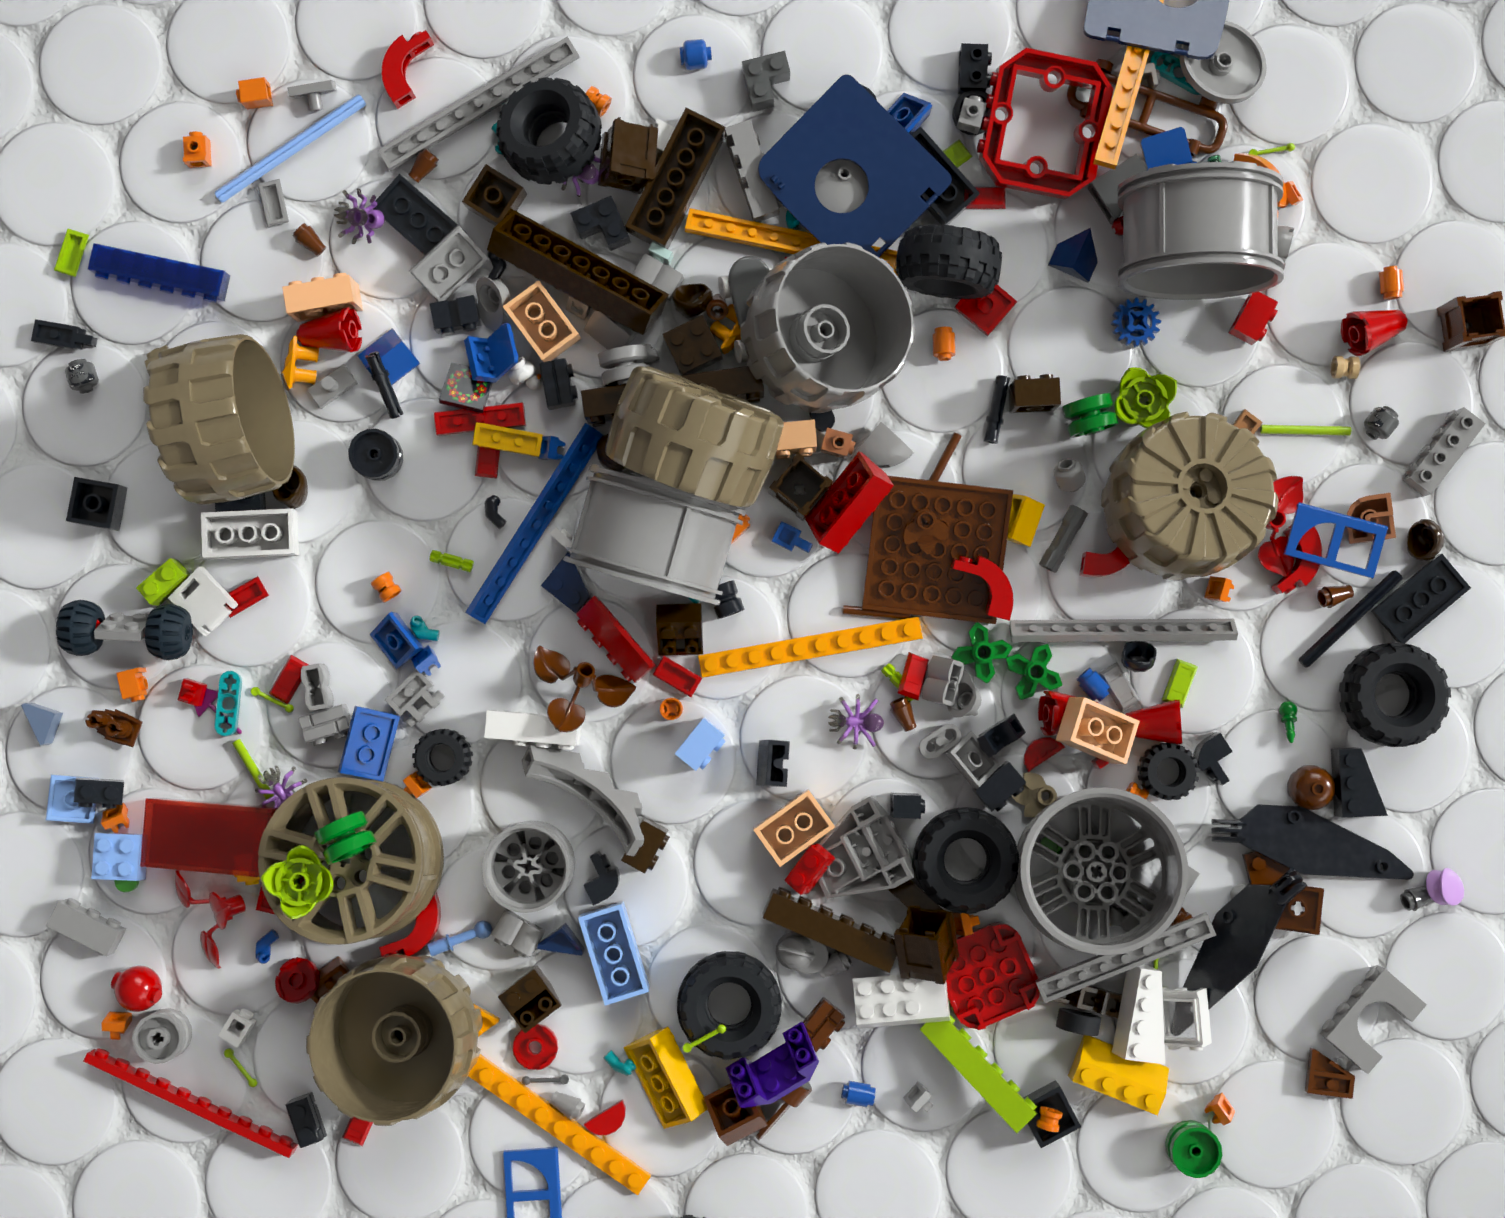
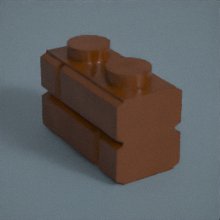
M825 997L819 1001L803 1021L815 1052L819 1049L824 1050L831 1041L829 1036L833 1031L839 1032L845 1024L843 1020L845 1014Z

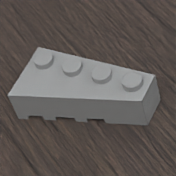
M749 119L726 127L725 142L753 221L761 222L778 216L779 208L782 207V204L759 176V163L764 153L760 151L759 137L757 132H754L751 120Z

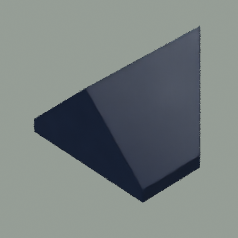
M1091 228L1058 243L1048 266L1089 283L1098 263Z
M567 923L556 929L537 945V949L579 956L583 955L585 949Z

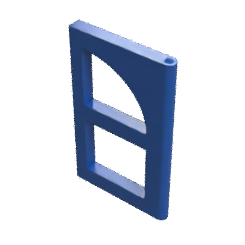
M1298 502L1283 555L1373 579L1388 526ZM1322 523L1335 524L1325 558L1296 550L1300 539L1309 529ZM1345 527L1374 535L1365 569L1336 561Z
M558 1147L504 1150L507 1218H515L514 1202L549 1200L550 1218H562ZM512 1161L526 1162L537 1168L545 1177L548 1189L513 1191Z

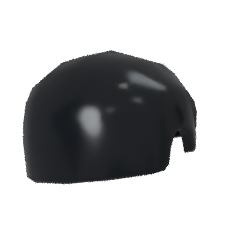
M1144 641L1127 642L1121 654V662L1128 670L1146 672L1154 666L1157 650L1152 644Z

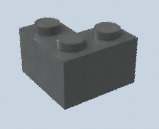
M785 51L742 61V73L752 112L774 107L771 85L790 81V68Z

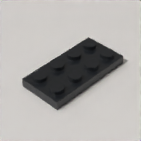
M401 174L375 200L377 206L372 209L380 210L383 213L384 220L424 255L431 251L458 225Z
M1438 554L1372 609L1371 612L1397 643L1405 644L1470 590L1471 587L1443 554Z

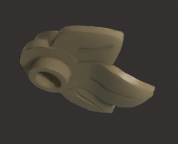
M1026 772L1023 775L1024 780L1027 782L1023 785L1025 789L1016 797L1012 795V798L1017 803L1025 805V817H1035L1045 807L1056 801L1057 793L1053 787L1046 785L1042 776L1033 772ZM1043 792H1048L1049 798L1047 800L1041 798Z

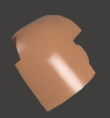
M1391 493L1365 496L1357 499L1350 506L1347 512L1348 516L1388 526L1385 540L1396 538ZM1347 528L1349 544L1372 542L1374 539L1373 534Z

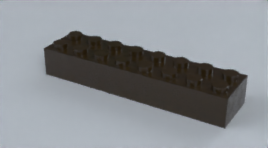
M515 210L511 211L492 230L487 251L530 273L535 278L550 284L555 289L572 296L575 300L581 301L594 310L605 314L614 321L627 326L636 333L644 335L663 312L669 296L668 293Z
M748 366L682 376L698 385L703 383L714 387L719 393L735 395L745 399L751 404L758 403L761 398H764L762 379H755ZM626 384L581 391L584 418L588 424L598 427L606 425V421H613L615 410Z

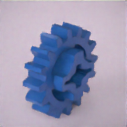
M1138 297L1133 300V303L1127 299L1124 302L1125 306L1120 304L1117 307L1119 312H1114L1112 315L1116 320H1113L1111 325L1117 327L1113 334L1119 333L1118 341L1124 338L1126 346L1133 342L1134 347H1138L1140 342L1145 346L1148 343L1147 339L1152 341L1155 338L1153 333L1160 331L1156 327V325L1161 323V320L1156 319L1159 311L1153 312L1152 309L1155 305L1147 306V299H1144L1141 303H1139ZM1147 317L1150 319V326L1147 324ZM1122 319L1125 321V329L1122 326ZM1138 319V325L1134 326V320ZM1135 333H1137V334L1139 335V337L1132 336V335H1130V334H1135Z

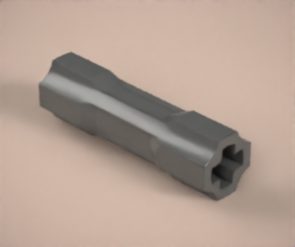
M1070 505L1059 530L1049 548L1045 551L1039 565L1051 572L1057 573L1069 546L1088 515L1085 510Z

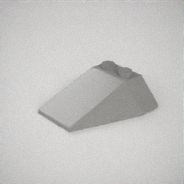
M872 796L852 806L835 825V828L819 843L835 857V860L830 866H827L828 869L818 881L827 899L892 889L914 878L911 855L890 815Z

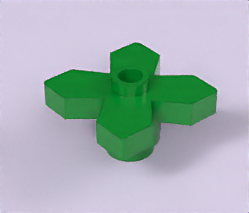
M976 622L968 632L972 646L957 647L951 659L963 662L964 665L975 662V676L984 683H988L995 674L992 659L1006 658L1013 647L1004 640L989 643L988 629L979 622ZM980 648L985 651L983 657L978 656V649Z
M1048 644L1035 647L1030 661L1020 654L1005 658L1008 670L1022 675L1015 687L1019 700L1034 696L1037 684L1048 690L1062 686L1059 673L1051 671L1046 667L1052 658ZM1031 668H1035L1037 670V674L1035 676H1031Z

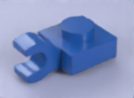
M782 521L772 539L773 543L791 552L794 546L809 553L813 546L812 543L799 537L802 532L801 530Z

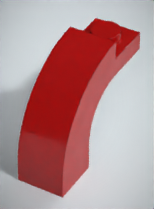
M426 30L415 33L409 41H406L403 35L399 36L390 45L384 56L382 80L389 97L397 109L416 98L406 81V69L413 58L434 45Z
M1291 525L1283 531L1284 535L1287 538L1290 533ZM1312 527L1302 536L1296 550L1322 557L1321 540L1316 528ZM1296 558L1289 576L1280 579L1271 589L1276 594L1283 592L1288 594L1296 587L1294 583L1299 587L1306 586L1316 575L1320 564Z
M1118 546L1111 553L1107 554L1084 552L1082 554L1079 576L1103 577L1111 575L1125 568L1130 563L1128 561L1129 558L1123 554Z
M977 555L975 564L972 563L973 559L960 556L959 560L953 558L951 565L953 569L978 575L986 581L989 588V601L985 613L989 616L1010 621L1014 599L1011 584L1005 573L996 564Z
M437 892L428 906L416 917L415 927L406 938L379 947L382 956L402 953L401 949H404L405 955L411 956L421 951L430 943L438 930L441 918V907Z

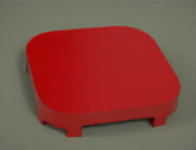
M997 922L973 931L971 935L957 938L959 957L957 961L953 962L947 973L946 982L948 999L961 1024L977 1030L986 1029L988 1025L1023 1010H1030L1035 1006L1040 997V991L1035 982L1038 976L1021 936L1013 927Z

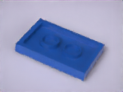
M355 706L338 772L384 781L400 716Z

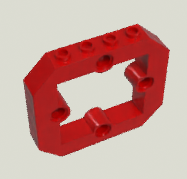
M1025 48L1000 65L996 72H992L990 85L993 88L992 93L988 94L986 99L988 113L987 117L984 116L982 120L981 130H984L983 139L978 141L977 153H980L979 161L994 184L999 187L1065 200L1095 180L1098 165L1093 164L1114 90L1097 62ZM1048 74L1056 76V84H1051L1048 81ZM1016 75L1039 79L1040 87L1046 92H1054L1063 84L1091 89L1085 121L1080 123L1074 130V139L1080 144L1074 174L1048 169L1047 161L1041 156H1033L1024 164L1000 160L1006 126L1013 117L1011 100ZM996 110H1001L1004 112V120H998L996 118ZM1084 127L1090 129V138H1086L1083 135L1082 130ZM1031 163L1039 166L1038 174L1031 172Z

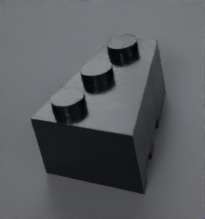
M1331 748L1332 777L1335 782V795L1333 797L1334 816L1342 818L1388 816L1362 748Z

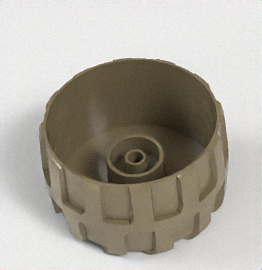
M238 334L193 341L163 350L158 354L159 359L150 361L147 367V372L150 376L149 385L143 387V401L149 405L150 420L146 423L151 442L158 447L160 456L157 461L168 480L174 482V489L182 498L201 505L235 501L278 489L282 484L288 482L295 459V438L291 411L285 389L274 363L263 346L254 340L253 337Z
M637 366L632 370L615 410L605 452L609 458L618 464L665 485L716 502L738 507H750L755 503L771 469L784 423L780 416L735 395L719 393L714 387L703 383L698 385L673 373L668 374L648 366Z
M1188 412L1174 414L1140 432L1125 446L1109 468L1110 475L1101 494V506L1104 508L1108 527L1106 528L1112 542L1116 543L1123 554L1129 558L1128 561L1140 570L1144 569L1153 574L1160 575L1163 579L1180 581L1190 577H1205L1220 572L1237 563L1255 549L1265 537V527L1276 516L1278 496L1274 492L1273 482L1277 480V474L1273 462L1269 457L1263 455L1258 447L1260 441L1246 428L1239 429L1228 423L1227 417L1223 415L1209 413L1206 416H1190ZM1190 490L1195 492L1196 497H1192Z
M398 953L382 956L364 962L338 979L329 992L319 999L313 1010L314 1018L310 1033L306 1038V1051L309 1054L314 1073L313 1079L319 1090L324 1092L338 1107V1110L346 1116L373 1122L376 1126H392L402 1120L418 1119L442 1106L463 1085L470 1070L477 1063L481 1051L477 1047L478 1032L483 1025L480 1009H475L470 998L471 990L469 985L459 974L454 976L447 971L440 960L427 955L414 957ZM397 1030L403 1033V1040L396 1036Z

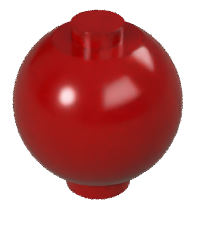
M133 966L123 972H117L112 978L111 988L114 989L115 998L126 1010L133 1012L147 1010L162 997L161 979L149 967Z

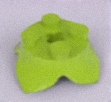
M1128 368L1120 380L1119 395L1114 403L1117 417L1125 423L1138 424L1144 428L1170 417L1168 406L1174 400L1177 393V380L1165 374L1148 375L1142 368ZM1139 395L1148 398L1147 405L1139 402Z
M304 845L291 849L287 853L285 861L271 865L261 877L266 891L280 899V908L290 919H297L307 915L318 902L324 901L329 897L334 887L330 871L321 863L318 855ZM304 877L306 883L300 888L301 884H298L297 880Z

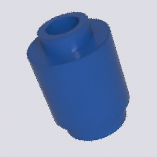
M1088 668L1076 679L1080 683L1079 687L1092 701L1097 699L1100 702L1109 694L1107 690L1110 686L1091 668Z
M848 1081L847 1085H843L841 1098L845 1099V1104L862 1107L873 1106L876 1088L871 1087L870 1084Z

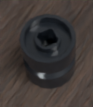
M732 580L719 584L718 590L722 591L723 594H716L715 599L720 600V604L714 606L717 619L745 610L741 598L736 597L738 590L735 581Z

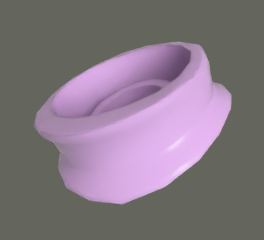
M1444 868L1443 871L1432 870L1427 875L1426 888L1434 902L1440 905L1449 904L1453 906L1458 905L1464 897L1463 883L1453 870L1449 868Z

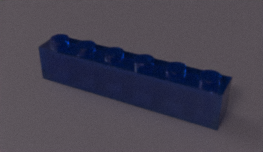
M93 243L88 264V270L95 274L94 277L108 280L109 277H112L122 284L130 285V282L138 283L139 287L152 289V286L159 287L160 291L169 294L178 291L182 292V296L188 298H195V295L202 296L203 300L217 303V300L225 301L230 275L224 270Z

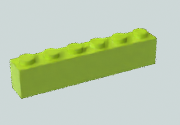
M951 1015L950 1021L925 1023L919 1030L1016 1133L1022 1130L1038 1114L1035 1111L1037 1106L1028 1096L1024 1099L1018 1093L1021 1089L1012 1079L1007 1081L1002 1076L1004 1071L996 1062L991 1064L985 1058L988 1054L979 1045L975 1047L969 1041L972 1037L963 1028L959 1030L953 1024L956 1020Z

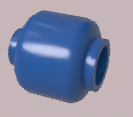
M703 39L685 41L683 47H680L681 65H685L687 70L705 69L708 61L712 60L711 47H706V42Z

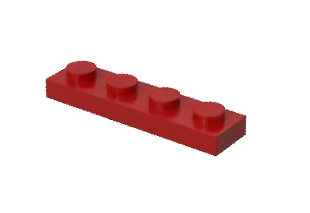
M523 402L487 406L483 413L465 409L434 413L437 436L474 432L476 422L506 428L526 426Z

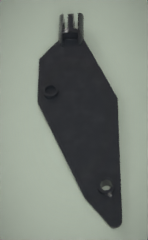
M1257 804L1239 820H1211L1213 825H1231V827L1211 828V833L1231 836L1212 837V842L1240 843L1288 868H1295L1302 875L1410 880L1414 876L1413 871L1389 850L1299 806ZM1380 863L1383 865V871L1379 867Z
M1290 868L1272 885L1248 884L1216 913L1212 921L1216 936L1203 941L1182 987L1187 988V991L1207 988L1208 1009H1211L1257 968L1287 903L1307 887L1302 877L1297 875L1295 868ZM1176 1002L1171 1027L1174 1036L1181 1035L1194 1023V1013L1191 1011L1193 1002Z

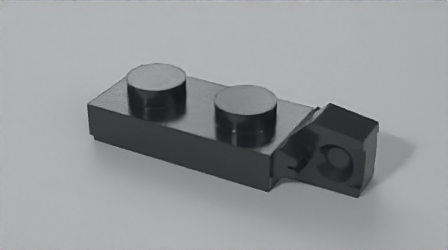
M35 319L31 341L45 345L82 350L83 345L96 347L98 338L85 335L86 330L78 326Z

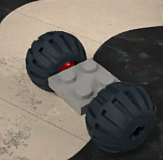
M75 600L65 604L59 611L56 622V638L61 649L67 653L85 656L98 651L104 640L141 641L145 637L146 647L150 654L163 660H175L186 655L192 643L193 624L191 623L190 613L181 606L174 604L158 606L149 613L148 617L145 614L126 616L123 613H112L105 619L103 610L97 604L87 600Z

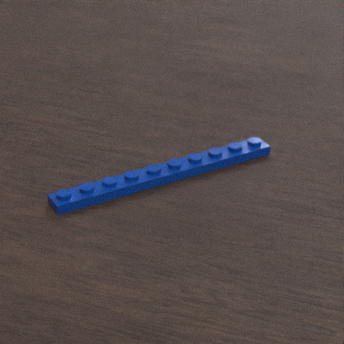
M587 423L583 425L465 613L486 624L596 450L598 440L604 436Z

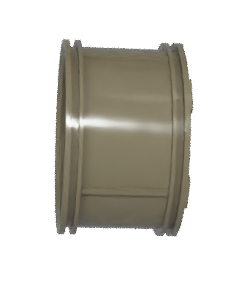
M344 777L328 778L313 782L288 797L268 822L263 832L258 852L261 886L274 914L289 929L299 935L319 943L336 945L352 944L387 936L415 921L416 917L422 910L424 911L436 894L444 867V849L439 828L429 810L418 798L416 799L413 794L410 795L403 788L388 782ZM355 791L375 797L377 801L365 814L368 823L365 828L358 831L361 832L369 830L386 808L392 809L394 814L374 833L377 842L370 847L372 850L370 860L366 858L364 850L351 857L350 864H346L347 862L343 860L330 864L328 870L332 875L334 887L329 897L324 901L318 902L307 915L297 919H290L282 912L280 899L266 891L261 877L271 865L285 861L287 853L298 845H304L313 850L318 855L321 863L326 861L323 852L327 845H318L315 836L302 833L313 814L318 829L330 824L324 805L327 801L331 799L335 820L348 816L343 795L345 792ZM399 825H404L408 833L412 848L411 858L382 853L380 844ZM388 866L410 871L409 880H403L381 873V867ZM362 870L366 871V881L364 883L359 879V874ZM340 877L345 880V887L343 889L337 886V880ZM305 880L301 883L300 888H302V886L305 885ZM372 884L402 892L399 902L381 919H378L369 893V887ZM331 897L338 899L343 926L331 922L318 912ZM357 897L365 924L361 928H358L352 905V898Z

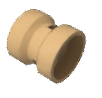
M1333 357L1331 362L1332 378L1346 376L1348 379H1357L1360 371L1359 357Z

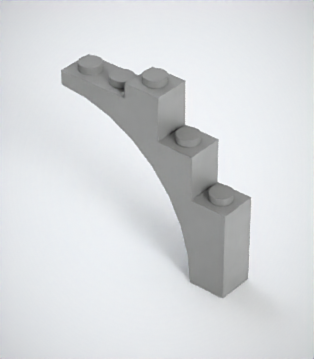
M530 744L522 759L525 776L556 785L589 804L612 827L621 841L626 855L635 856L638 849L644 843V835L641 832L639 819L637 818L642 812V804L640 803L638 793L613 789L609 773L584 769L580 753L536 747Z

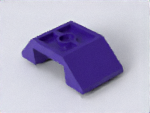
M803 1022L782 1033L786 1041L784 1044L754 1062H751L746 1057H742L725 1068L739 1107L746 1108L772 1104L810 1081L819 1060Z

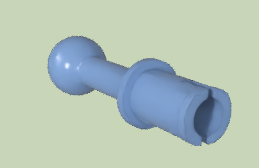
M479 921L473 929L450 938L446 934V937L427 944L430 955L433 957L448 950L454 951V945L475 937L485 939L491 935L492 926L487 921Z

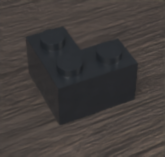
M612 196L570 213L581 240L602 231L610 251L631 243Z

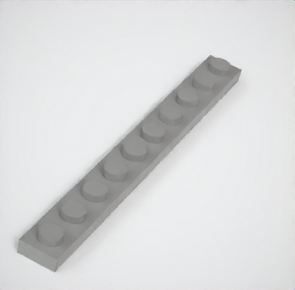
M567 36L377 151L391 172L416 157L419 151L422 152L424 149L431 148L506 103L514 91L517 92L523 88V84L529 81L534 83L539 78L549 77L579 59V54Z
M1234 619L1010 620L1009 624L1011 642L1237 640L1238 637Z

